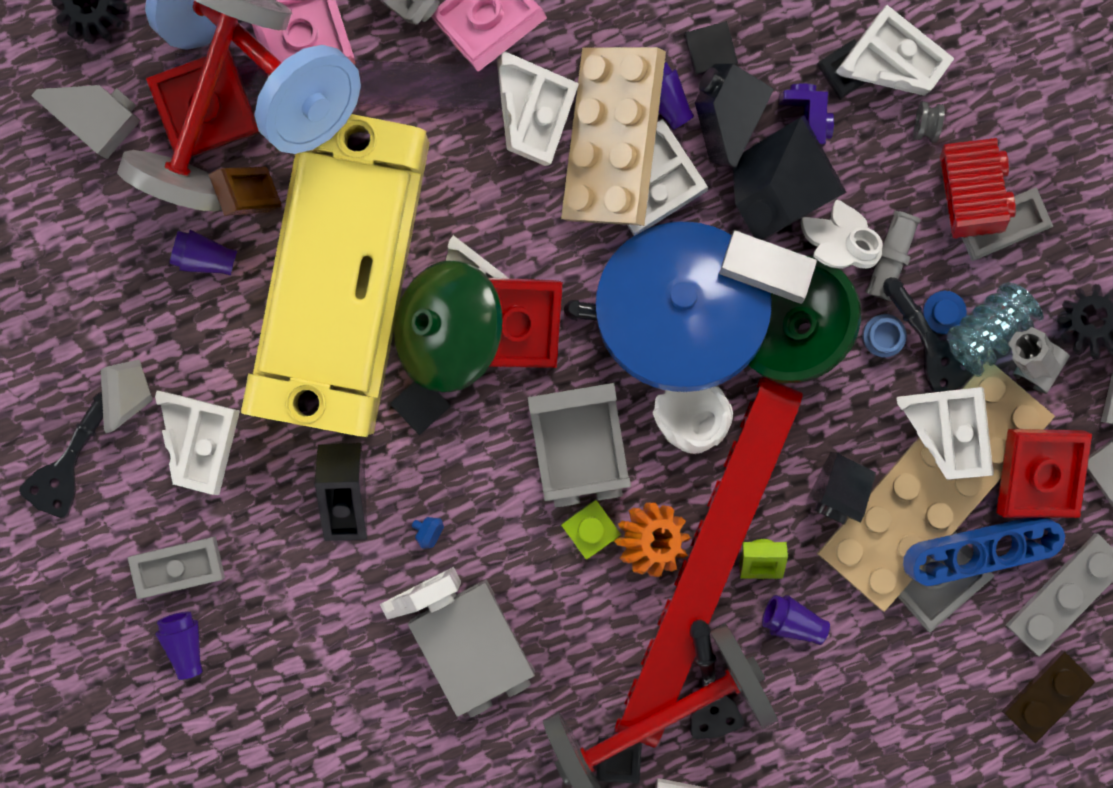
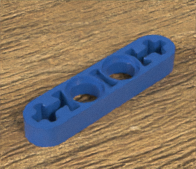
M1048 518L1018 519L918 542L907 550L903 559V567L907 575L918 583L925 586L938 585L1051 558L1062 549L1065 542V533L1060 524ZM1044 530L1048 531V536L1042 537ZM1010 535L1012 539L1010 550L1005 555L997 556L996 545L1002 537ZM1042 537L1041 544L1032 540ZM971 544L973 546L971 560L964 565H958L957 554L963 546ZM926 556H929L935 562L926 564L925 572L919 569L920 565H924L927 560Z

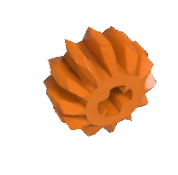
M648 502L644 504L643 510L640 508L630 509L631 522L621 521L618 523L621 530L625 531V537H619L614 541L617 546L626 547L620 556L622 562L632 563L633 572L642 575L647 572L652 577L662 576L663 569L670 572L677 570L675 557L684 559L688 556L686 551L681 548V543L689 541L691 537L689 534L680 533L686 520L683 517H674V509L667 505H662L659 508L656 503Z

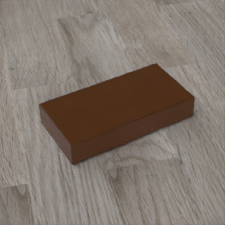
M267 167L220 168L208 174L224 216L267 213L282 207Z

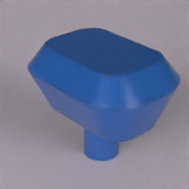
M426 517L423 523L415 520L412 524V527L418 530L415 540L422 549L434 547L444 529L442 519Z

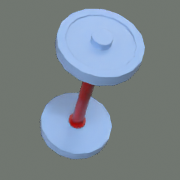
M146 0L145 6L150 27L170 46L185 50L204 47L211 43L221 15L220 12L194 0ZM237 23L231 41L269 75L257 99L255 119L258 131L279 151L292 154L313 150L330 140L346 124L357 105L361 83L356 66L339 49L326 45L304 48L281 63L244 27Z

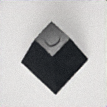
M805 116L798 118L744 151L737 166L733 167L735 204L753 237L761 240L847 193Z

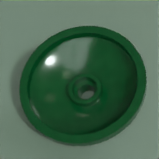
M817 260L806 298L802 304L771 293V316L767 334L760 350L748 365L760 375L782 383L810 381L823 376L835 368L853 347L861 324L859 296L848 277L839 268L829 267ZM810 323L808 332L805 334L798 333L800 325Z
M442 261L425 268L411 281L405 290L396 313L394 328L395 346L404 370L414 382L432 391L455 392L470 386L485 373L498 350L502 333V309L492 282L478 268L459 261Z

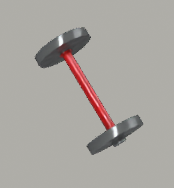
M726 623L712 629L710 633L729 668L725 670V676L587 750L583 747L581 748L569 725L559 712L543 720L546 734L558 758L555 761V766L566 786L571 784L573 788H601L594 773L595 765L733 691H736L737 694L742 693L762 729L778 722L777 716L760 685V682L765 680V677L753 656L746 659Z

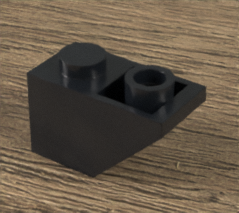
M830 452L808 496L809 499L817 502L814 511L843 525L846 524L848 518L861 523L865 515L876 472L839 453Z

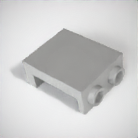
M614 383L527 397L544 500H554L555 507L579 504L580 495L596 493L597 500L623 496L622 488L631 487L627 471Z
M487 579L457 594L454 597L455 601L432 613L430 610H427L410 619L408 623L457 717L466 712L470 717H474L486 711L493 705L491 702L492 698L504 692L507 693L508 697L522 692L531 685L529 679L535 676V669L526 658L494 597V592Z

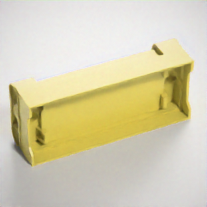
M351 114L346 124L330 140L313 150L295 154L253 374L248 373L241 408L242 414L355 436L368 437V435L374 434L430 144L425 130L406 124ZM357 132L370 134L369 145L364 150L357 152L349 150L348 139L351 134ZM307 390L314 392L319 399V408L311 416L304 415L298 408L299 396Z

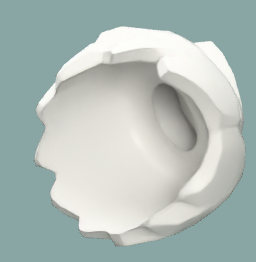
M718 386L693 392L665 390V394L657 395L655 399L653 415L657 426L668 442L684 452L696 454L702 453L723 441L732 423L733 410L723 391Z

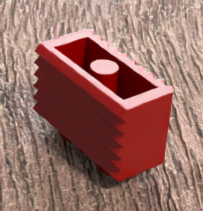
M997 138L944 144L940 155L952 238H966L968 236L974 237L1005 232L1010 218H1014L1016 215L1014 194L1012 191L1006 192L1003 177L1009 175L1007 152L1005 150L999 151Z

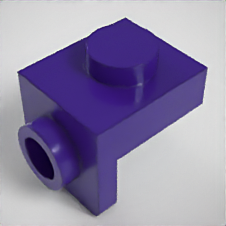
M799 83L790 85V90H784L780 94L779 105L804 106V116L821 147L826 144V139H832L834 114L827 113L828 92L816 91V85Z

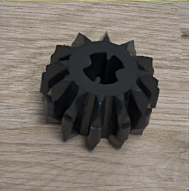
M52 0V5L56 9L61 10L56 17L57 23L62 27L68 26L67 34L73 39L83 35L84 40L88 44L95 43L98 33L106 41L111 40L112 33L108 28L111 24L117 29H124L125 24L116 15L129 13L130 7L120 0H97L99 2L96 9L91 7L93 12L88 14L83 9L85 2L91 4L89 0Z
M1099 284L1093 285L1092 295L1087 297L1081 288H1077L1075 294L1079 302L1074 303L1065 300L1062 306L1068 314L1057 318L1058 325L1066 329L1061 334L1063 342H1075L1073 351L1077 355H1081L1090 347L1092 359L1097 360L1101 355L1100 348L1106 347L1108 353L1113 356V288L1104 297ZM1097 315L1100 320H1103L1104 325L1096 329L1093 324H1090L1089 318Z

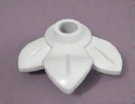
M836 200L833 204L830 220L803 217L801 220V228L805 238L812 245L817 246L813 255L814 258L824 265L842 269L851 265L859 268H871L878 263L882 256L883 245L880 236L874 230L868 228L866 219L859 212L840 200Z

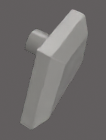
M140 359L100 369L105 433L115 431L153 401Z

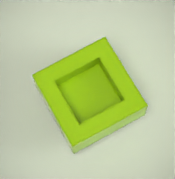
M596 499L561 524L586 560L621 536L619 530Z
M769 539L743 542L739 560L740 579H783L788 559L787 542H773Z

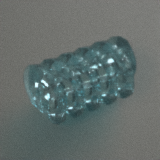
M1003 283L997 289V293L990 294L984 301V304L977 305L973 309L972 315L964 316L959 325L949 329L947 341L951 353L968 372L976 377H981L984 374V368L980 360L988 366H993L997 362L993 350L1000 355H1006L1009 352L1007 341L1010 342L1016 331L1023 332L1031 327L1035 328L1031 318L1038 321L1044 319L1040 305L1025 288L1015 283Z

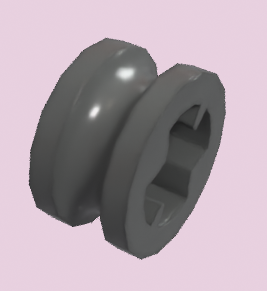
M920 102L914 125V140L920 141L922 137H928L931 143L938 142L944 122L945 108L943 104H937L931 108L928 106V102Z

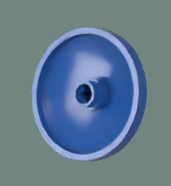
M669 222L648 228L633 236L612 255L602 272L597 288V324L608 352L622 369L632 377L662 390L674 392L700 391L730 380L754 359L764 342L769 327L771 293L719 274L732 235L703 223Z

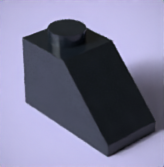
M713 64L700 80V92L695 101V106L710 162L720 166L736 167L774 88L735 64Z
M318 444L314 484L324 541L367 540L366 483L362 444Z

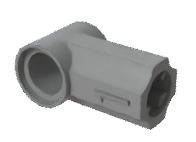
M1033 327L1023 332L1016 331L1008 344L1013 352L1012 360L1017 365L1013 375L1017 379L1024 377L1035 384L1033 389L1047 394L1070 355L1057 345L1051 343L1045 333Z

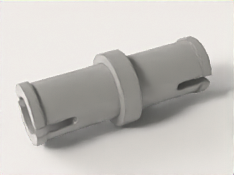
M896 210L893 213L894 216L882 246V256L875 266L870 283L865 291L867 294L888 301L892 300L889 296L886 297L883 283L889 277L899 279L903 265L908 266L911 257L907 254L917 226L921 221L916 216Z

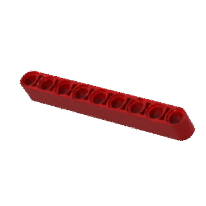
M764 376L759 380L757 387L760 388L754 402L750 401L740 425L743 428L740 437L731 446L723 465L726 467L721 481L717 480L707 504L710 507L704 521L700 520L690 546H693L688 561L684 559L674 583L676 589L671 600L667 599L657 623L660 626L655 640L651 639L641 662V665H643L642 671L638 679L634 678L624 702L627 705L622 719H617L614 732L619 733L677 701L696 656L693 639L690 636V626L696 620H704L709 625L803 398L802 392ZM665 728L640 741V743L656 748Z

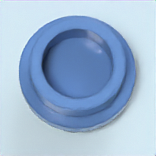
M881 314L871 318L866 323L862 338L866 349L873 355L891 357L902 350L907 334L905 326L897 317Z

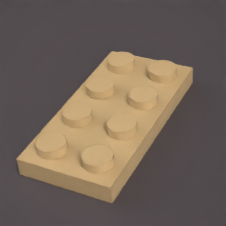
M658 47L582 48L579 85L576 95L561 219L573 222L645 226L666 51Z

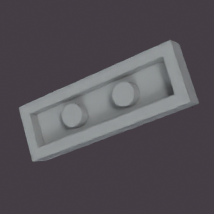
M1094 533L1015 614L1006 626L1035 655L1040 657L1113 582V548L1099 534Z

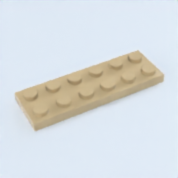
M989 359L983 363L961 389L984 388L994 475L947 480L929 449L925 447L920 437H918L871 491L861 523L848 518L846 524H842L817 552L818 556L883 612L887 610L913 580L907 575L903 567V559L907 550L918 542L952 535L1001 479L1008 429L1044 430L1055 417ZM926 556V558H927L926 563H925L924 565H920V568H919L920 570H921V569L928 563V561L931 559L929 556Z

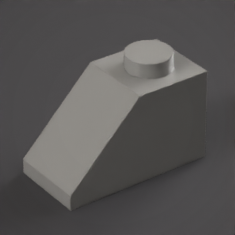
M100 85L36 89L31 95L93 151L106 159L109 158L141 121L132 113L137 105L117 88L111 94Z

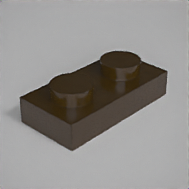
M1061 650L1002 712L1036 744L1084 695L1095 681L1066 652Z

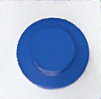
M939 291L927 298L923 305L922 313L932 331L939 334H949L957 331L964 324L967 310L963 299L959 295L951 291Z

